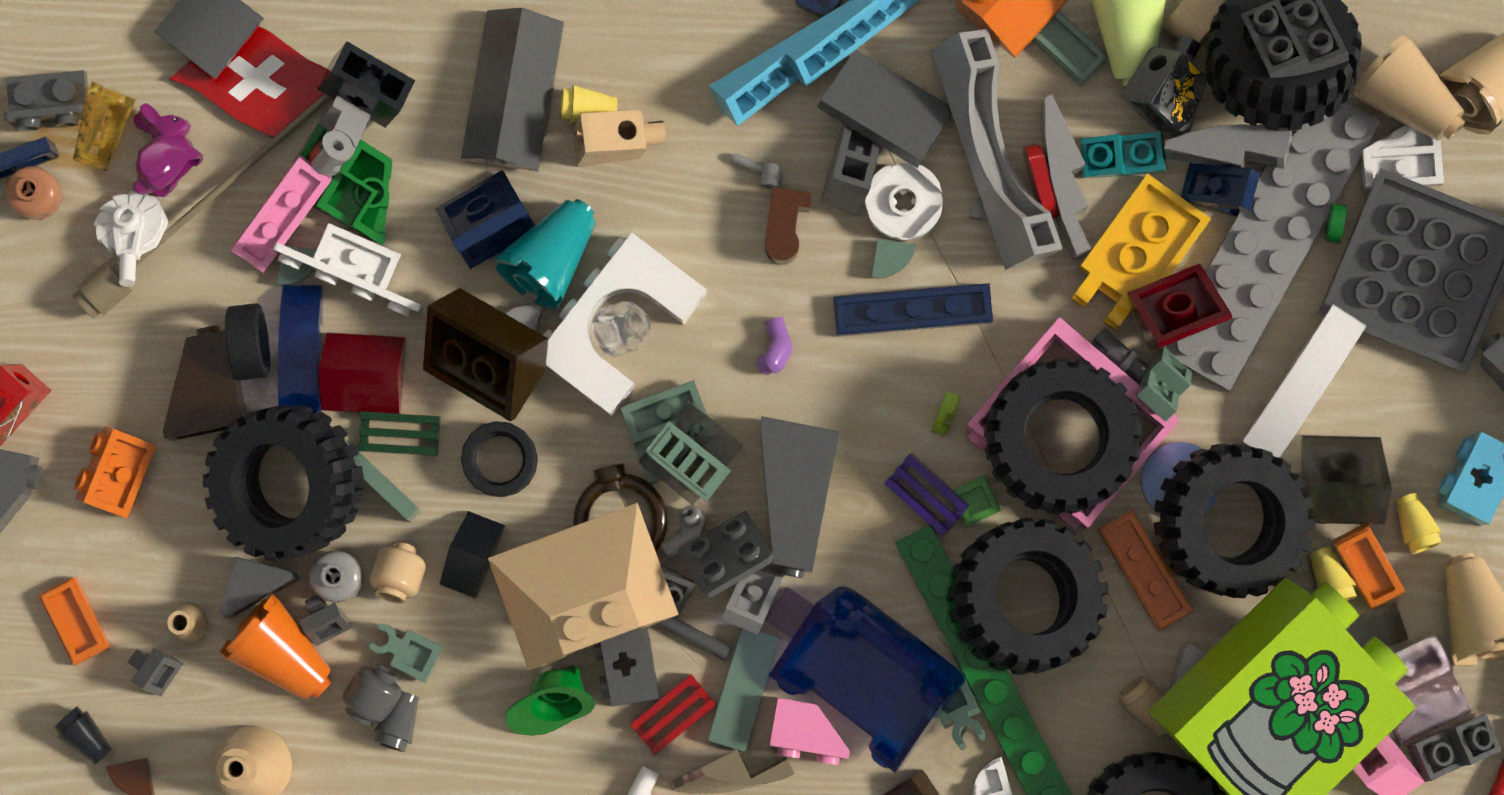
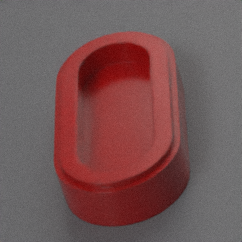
M1037 143L1024 146L1023 156L1034 198L1051 213L1052 219H1057L1059 215L1057 200L1043 150Z

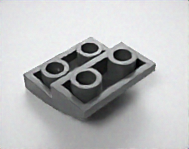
M179 0L154 33L216 80L263 22L264 18L241 0Z
M1273 0L1241 14L1244 25L1270 78L1308 74L1349 60L1348 51L1322 0H1298L1283 7L1279 0Z

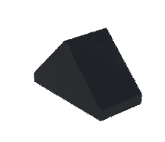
M468 511L449 546L439 584L477 599L490 566L488 558L494 556L506 525Z

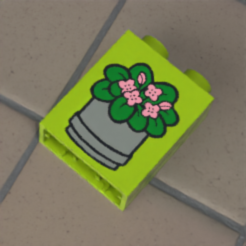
M1285 577L1147 712L1204 772H1208L1217 781L1216 785L1226 795H1327L1416 706L1396 686V683L1409 671L1400 658L1377 637L1373 636L1361 647L1346 631L1359 617V614L1338 591L1324 581L1310 594Z

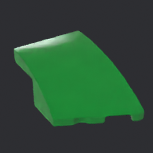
M317 123L299 154L309 160L310 152L325 135L327 128ZM360 139L351 158L343 164L336 175L332 176V181L312 207L369 240L383 245L386 240L385 226L387 208L389 206V181L391 179L393 160Z

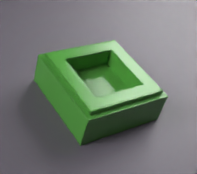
M985 475L953 489L970 505L960 517L965 528L1001 511Z

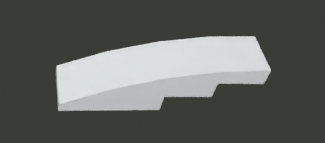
M1332 304L1288 367V372L1243 437V442L1250 447L1272 452L1274 457L1280 458L1349 355L1366 325Z

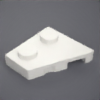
M1408 125L1399 128L1361 151L1363 191H1369L1378 168L1385 169L1427 187L1444 184L1441 139L1437 141Z

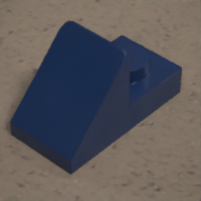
M1190 163L1181 198L1195 206L1237 216L1239 210H1251L1260 173L1252 168Z

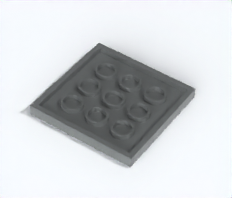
M1378 168L1317 314L1325 316L1332 304L1365 324L1364 333L1460 372L1467 373L1504 285V217L1385 169Z

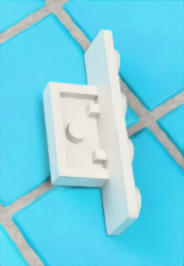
M330 223L327 225L313 258L277 242L273 247V251L280 254L277 261L297 270L300 269L302 264L316 269L314 277L335 286L338 279L353 285L351 293L369 301H373L375 295L389 301L387 308L401 315L409 317L411 311L419 314L422 305L386 290L401 254Z

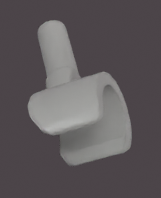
M734 153L731 162L756 173H761L760 186L781 188L783 172L776 164H762Z

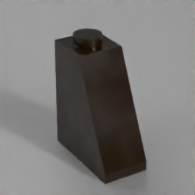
M220 326L197 329V336L187 337L185 340L163 427L165 439L175 441L226 431L229 423L236 418L245 417L247 414L241 380H236L231 371L225 330L220 331Z

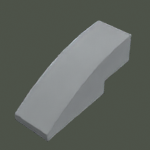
M1247 124L1211 127L1167 140L1164 151L1166 158L1186 163L1244 168L1247 160L1285 169L1292 141V131H1288V128L1278 127V131L1266 130V125H1256L1255 127Z

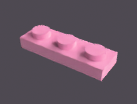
M299 154L234 243L231 251L264 273L278 254L273 251L275 243L285 245L332 181V176L318 173L312 167L310 161Z

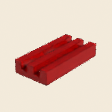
M691 674L630 725L650 748L652 753L656 755L716 706V703ZM691 685L695 690L693 694L648 731L643 728L642 725ZM699 698L704 701L705 704L656 744L652 739L656 733Z

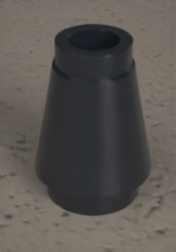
M78 706L53 727L59 733L57 737L59 740L90 760L94 765L113 749L88 711L83 712Z

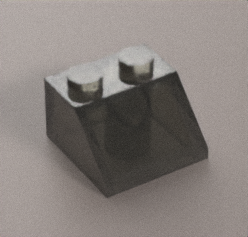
M1302 435L1301 477L1306 485L1301 490L1303 493L1311 494L1314 504L1312 508L1307 509L1308 516L1314 517L1315 523L1362 525L1368 522V524L1385 525L1392 486L1381 437Z

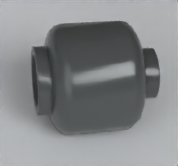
M377 664L375 669L370 667L360 668L343 693V700L347 705L345 708L346 713L356 721L367 726H372L374 722H383L402 695L400 686L395 682L398 676L392 670L380 664Z

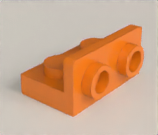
M105 426L102 433L98 431L91 442L89 453L93 455L88 468H83L77 476L74 490L78 491L76 499L127 519L157 445Z

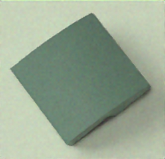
M694 380L620 407L647 481L651 485L674 477L644 453L668 421L683 431L717 460L723 459ZM673 435L659 454L666 458L679 439ZM685 445L671 464L678 468L692 449ZM698 455L685 472L699 468L704 459Z

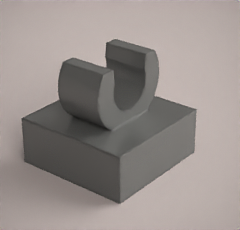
M318 595L305 600L310 615L299 620L304 634L316 646L351 629L346 615L335 602L327 605L326 601H322V598Z
M155 648L152 649L150 654H144L136 649L128 660V663L138 670L131 681L142 690L158 696L163 695L183 665L174 656Z

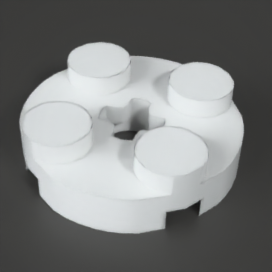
M894 163L880 169L873 176L870 191L865 199V209L873 227L885 237L901 242L920 238L930 232L938 222L943 206L941 186L935 175L922 165L916 168L910 163ZM908 192L913 195L911 204L914 206L913 209L910 211L905 208L901 211L896 209L897 200L894 198L895 194L899 193L904 196Z

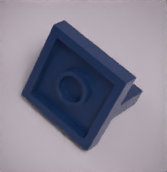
M503 170L435 208L457 251L461 253L470 269L505 250L535 225Z

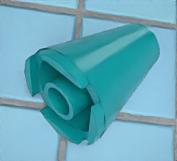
M575 199L574 202L570 200L563 201L494 260V263H498L495 267L496 271L505 282L521 295L528 291L538 296L534 301L535 304L550 310L557 309L565 296L596 225V221L593 218L594 211L589 205L579 199Z

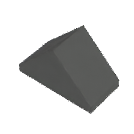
M236 557L220 611L224 618L231 619L260 603L264 598L267 599L270 593L274 595L300 579L295 572Z

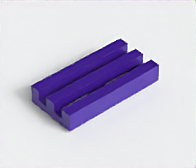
M911 453L884 484L939 534L944 536L970 505ZM913 467L954 504L957 509L952 512L915 479L908 470ZM902 478L947 519L945 523L901 485L899 480Z

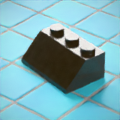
M461 288L429 304L427 307L423 370L511 422L516 419L545 372L548 338Z

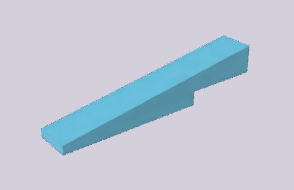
M850 0L710 84L709 88L721 112L739 126L797 80L808 87L920 0Z

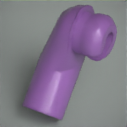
M777 317L764 323L771 343L765 355L758 357L757 367L765 375L777 374L783 370L793 351L792 342L783 317Z

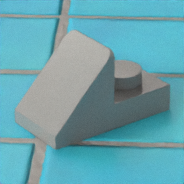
M765 566L738 582L721 619L758 635L784 575Z

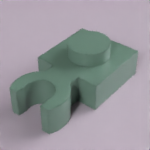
M379 624L377 628L388 634V643L384 646H379L376 643L370 642L368 647L378 654L389 652L394 654L390 666L427 683L444 647L408 629L403 639H401L392 626Z
M963 673L927 690L942 726L947 729L954 725L952 737L961 750L966 749L963 735L969 730L975 731L980 741L985 740L983 728L976 720L971 719L972 716L981 713Z

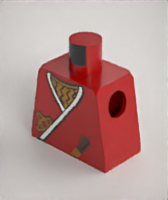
M23 364L0 366V445L10 437L51 392V389Z

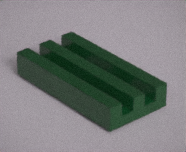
M361 412L358 451L438 456L439 416ZM370 421L431 425V431L370 428ZM369 436L430 440V447L371 444L368 442Z

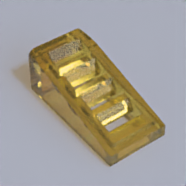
M91 81L86 95L73 159L106 171L136 99ZM98 131L102 132L101 139L96 138ZM92 145L99 147L97 155L90 153Z

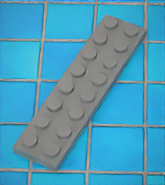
M1345 102L1341 104V109L1333 116L1328 118L1324 115L1323 122L1311 127L1306 123L1302 125V129L1292 130V141L1285 169L1265 165L1259 177L1251 210L1239 211L1205 271L1232 313L1233 319L1166 346L1194 374L1226 392L1231 390L1330 213V205L1336 203L1362 156L1361 151L1368 146L1381 122L1380 120Z

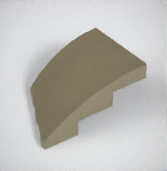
M736 748L669 783L673 791L691 794L725 793L779 781L794 775V771L786 757L751 775Z

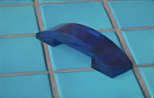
M322 285L283 286L280 307L278 406L287 404L291 407L303 405L311 407L313 410L312 414L321 412L318 367L320 363V325H323Z

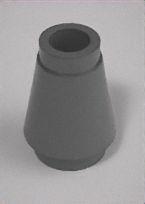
M402 691L401 698L393 710L375 728L374 732L377 733L375 743L395 751L405 752L407 744H412L419 697Z

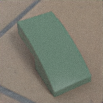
M1164 346L1158 350L1147 368L1136 396L1166 422L1177 412L1179 396L1190 387L1193 371L1183 365Z

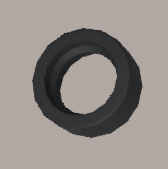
M254 303L229 306L225 314V335L229 363L234 378L239 381L268 377L270 372V347L266 320L261 305Z
M499 421L481 425L473 431L463 446L461 457L464 474L473 487L489 496L507 497L517 494L528 486L536 473L538 462L535 445L526 432L512 423ZM497 436L508 437L515 441L521 448L523 455L522 467L519 473L511 480L502 483L486 479L478 470L476 462L477 452L481 445L489 438Z

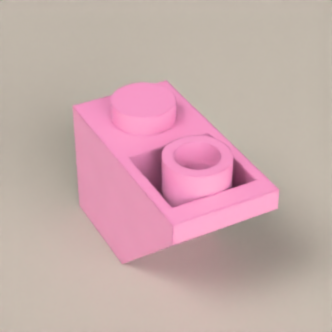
M777 698L770 746L777 747V755L800 758L801 751L816 753L815 761L839 765L840 758L849 759V749L817 704Z
M1389 735L1353 769L1363 783L1378 795H1406L1424 783V778Z

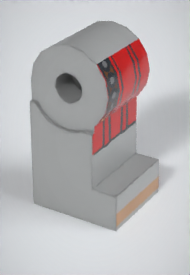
M337 95L322 113L318 124L327 128V131L310 152L309 160L312 167L322 175H336L343 164L353 155L371 115Z

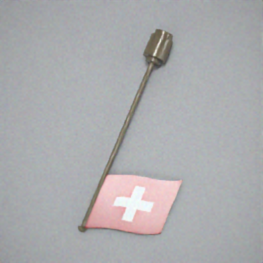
M259 26L216 80L191 60L169 78L170 81L199 92L238 122L272 139L164 232L158 246L142 254L140 260L136 261V266L331 99L330 96L317 90L327 68L308 60L270 31ZM104 262L77 286L79 290L72 295L92 319L100 313L104 316L132 291L129 287L119 284L120 265L117 262L112 267Z

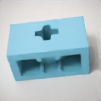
M1483 432L1473 434L1471 438L1465 437L1461 442L1455 455L1459 462L1453 473L1448 472L1444 476L1438 488V493L1442 494L1438 505L1482 526L1490 524L1504 496V443ZM1480 469L1479 477L1484 482L1473 485L1475 477L1470 475V473Z

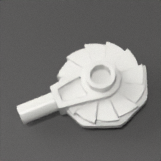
M129 191V194L113 196V200L107 202L99 209L100 213L94 222L99 243L102 242L109 252L113 253L115 251L120 260L119 284L124 287L135 285L136 261L140 260L142 254L158 246L168 225L167 217L157 197L148 194L139 195L135 191Z

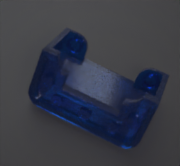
M844 586L837 587L815 603L769 673V676L776 680L778 686L787 694L804 695L812 690L872 737L868 745L872 753V759L881 767L889 768L894 773L905 763L965 682L963 674L953 664L864 596Z

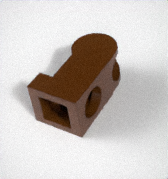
M772 187L765 251L773 263L785 265L797 257L799 238L795 232L798 212L809 213L811 192Z

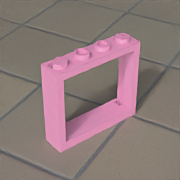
M1059 317L964 428L970 432L967 439L978 449L985 452L987 441L984 437L985 427L982 424L989 417L988 412L992 403L1009 381L1019 372H1023L1035 364L1054 341L1076 360L1090 362V367L1097 370L1102 367L1110 372L1109 378L1116 384L1121 382L1128 390L1125 395L1129 402L1134 401L1138 413L1156 428L1139 446L1141 451L1139 459L1134 462L1132 467L1134 471L1116 493L1096 506L1085 509V511L1072 514L1066 512L1057 515L1072 529L1075 530L1079 525L1084 530L1093 523L1180 419L1173 414L1165 422L1136 396L1139 384Z

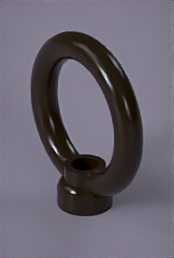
M624 463L593 470L595 481L580 495L574 510L573 525L576 526L589 521L593 504L604 493L620 489L631 490L639 494L650 508L652 526L649 535L656 552L661 546L660 543L664 540L668 525L667 509L659 492L641 477L626 474Z

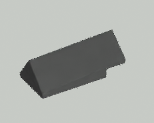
M522 7L487 10L461 160L539 172L563 33V21Z

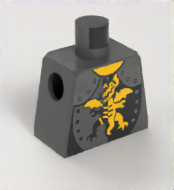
M1180 35L1173 50L1159 47L1150 48L1120 96L1157 131L1181 136L1189 133L1207 78L1193 63L1201 45L1190 37Z

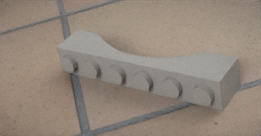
M988 29L958 33L932 49L931 53L1004 268L1008 270L1035 264L1063 248L1051 213L1037 202L1025 188L1014 170L1006 151L997 107V84L1000 63Z

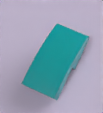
M1161 131L1126 136L1114 134L1080 139L1082 158L1086 164L1083 168L1084 178L1119 177L1167 172L1164 135Z

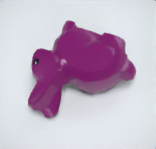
M145 103L140 106L139 113L133 118V123L137 128L150 133L152 140L138 151L135 165L137 180L133 184L132 190L139 195L154 193L160 197H166L193 166H198L203 161V154L195 149L191 141L185 137L191 127L187 120L173 115L161 117L152 106Z

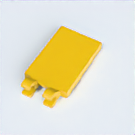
M1147 173L1078 268L1088 276L1071 299L1084 308L1097 290L1116 302L1103 320L1105 324L1116 331L1132 310L1127 292L1171 275L1211 218Z

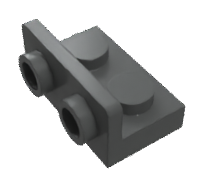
M84 70L6 78L9 111L4 112V118L12 126H17L18 131L41 129V124L56 123L57 127H74L80 125L79 120L91 119L88 78Z

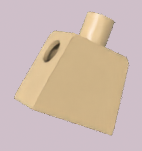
M641 110L582 113L573 127L577 167L639 159L645 152L646 146L666 143L664 121L643 122ZM619 132L626 134L629 140L623 139Z

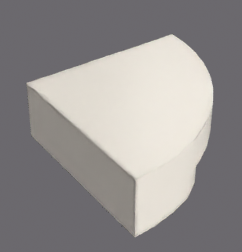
M1002 757L991 760L979 771L973 783L972 795H1012Z

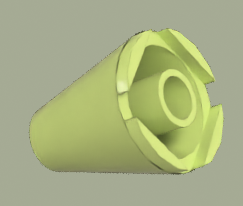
M1091 0L1114 79H1122L1123 86L1128 84L1148 50L1152 47H1158L1166 0Z

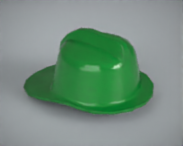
M569 666L560 670L543 671L533 680L529 694L509 707L505 714V722L511 731L520 735L535 736L547 734L591 713L595 707L594 699L589 693L584 691L580 671L576 666Z

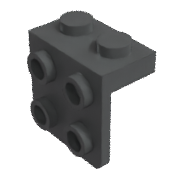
M746 510L677 550L705 598L716 596L771 564L774 560V555Z

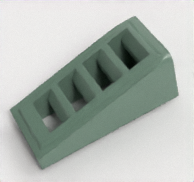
M670 421L667 422L644 451L645 454L706 502L731 472L729 468ZM674 435L679 441L664 458L659 452ZM686 445L692 451L681 465L676 468L671 463ZM699 455L704 461L689 478L684 472ZM712 465L717 470L705 486L701 488L696 483Z

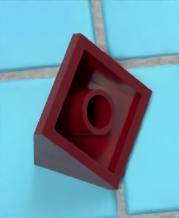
M1200 263L1127 292L1149 349L1162 348L1233 319L1232 313Z
M327 332L318 367L321 410L350 413L378 412L401 414L406 338Z

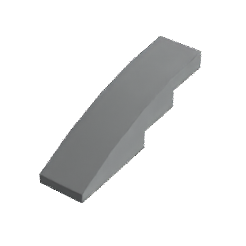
M1051 94L1045 97L1041 104L1042 150L1059 211L1057 223L1072 260L1086 255L1091 249L1076 216L1084 213L1088 208L1074 177V174L1081 172L1086 164Z

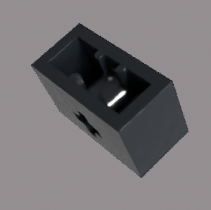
M346 41L332 58L317 90L333 99L337 95L370 114V120L386 128L401 111L415 80Z

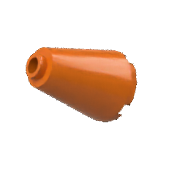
M272 593L268 595L267 599L264 598L236 628V638L232 642L228 639L219 651V654L224 659L304 700L311 695L317 699L331 683V680L327 677L331 669L280 600Z

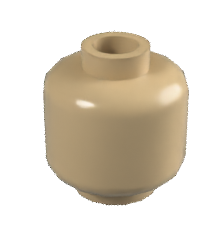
M395 542L393 547L381 548L378 551L369 576V583L375 589L374 594L377 597L388 602L403 604L406 599L414 598L417 595L426 564L416 554L417 549L414 546L403 542Z

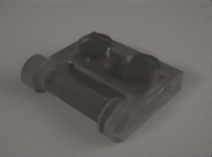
M688 400L681 408L683 413L675 421L674 425L685 434L695 422L701 425L704 429L694 441L726 466L741 449L743 443L697 405ZM673 435L659 454L666 458L679 439ZM688 447L674 463L676 468L681 465L692 449ZM644 453L638 460L642 466L657 476L692 506L700 498V496ZM698 455L684 474L691 478L704 459ZM710 465L696 484L703 488L717 469Z

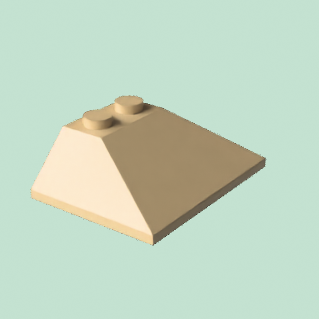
M638 503L488 558L528 671L565 658L568 654L638 628L643 629L679 615Z

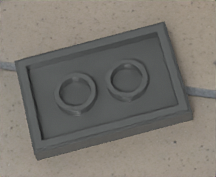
M855 50L817 106L823 112L916 168L919 167L952 116L948 104L858 50Z

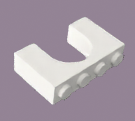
M632 232L627 239L621 236L613 244L607 254L611 259L603 270L597 267L589 275L583 284L587 290L578 301L572 298L559 315L563 321L554 332L548 329L543 334V336L548 338L546 367L611 417H613L636 386L634 382L602 359L594 350L590 339V326L597 309L614 296L627 293L638 294L653 301L684 325L707 295V289Z

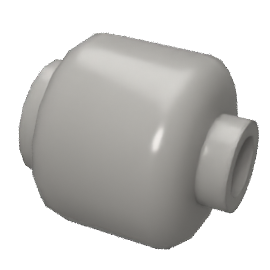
M340 551L326 552L317 557L311 566L309 574L310 585L315 594L323 600L335 603L346 602L355 597L361 590L364 581L363 568L359 561L348 553ZM336 568L339 572L333 573L332 569Z

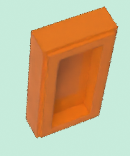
M1368 522L1332 540L1370 610L1406 592Z
M73 577L38 595L73 666L111 648L77 577Z

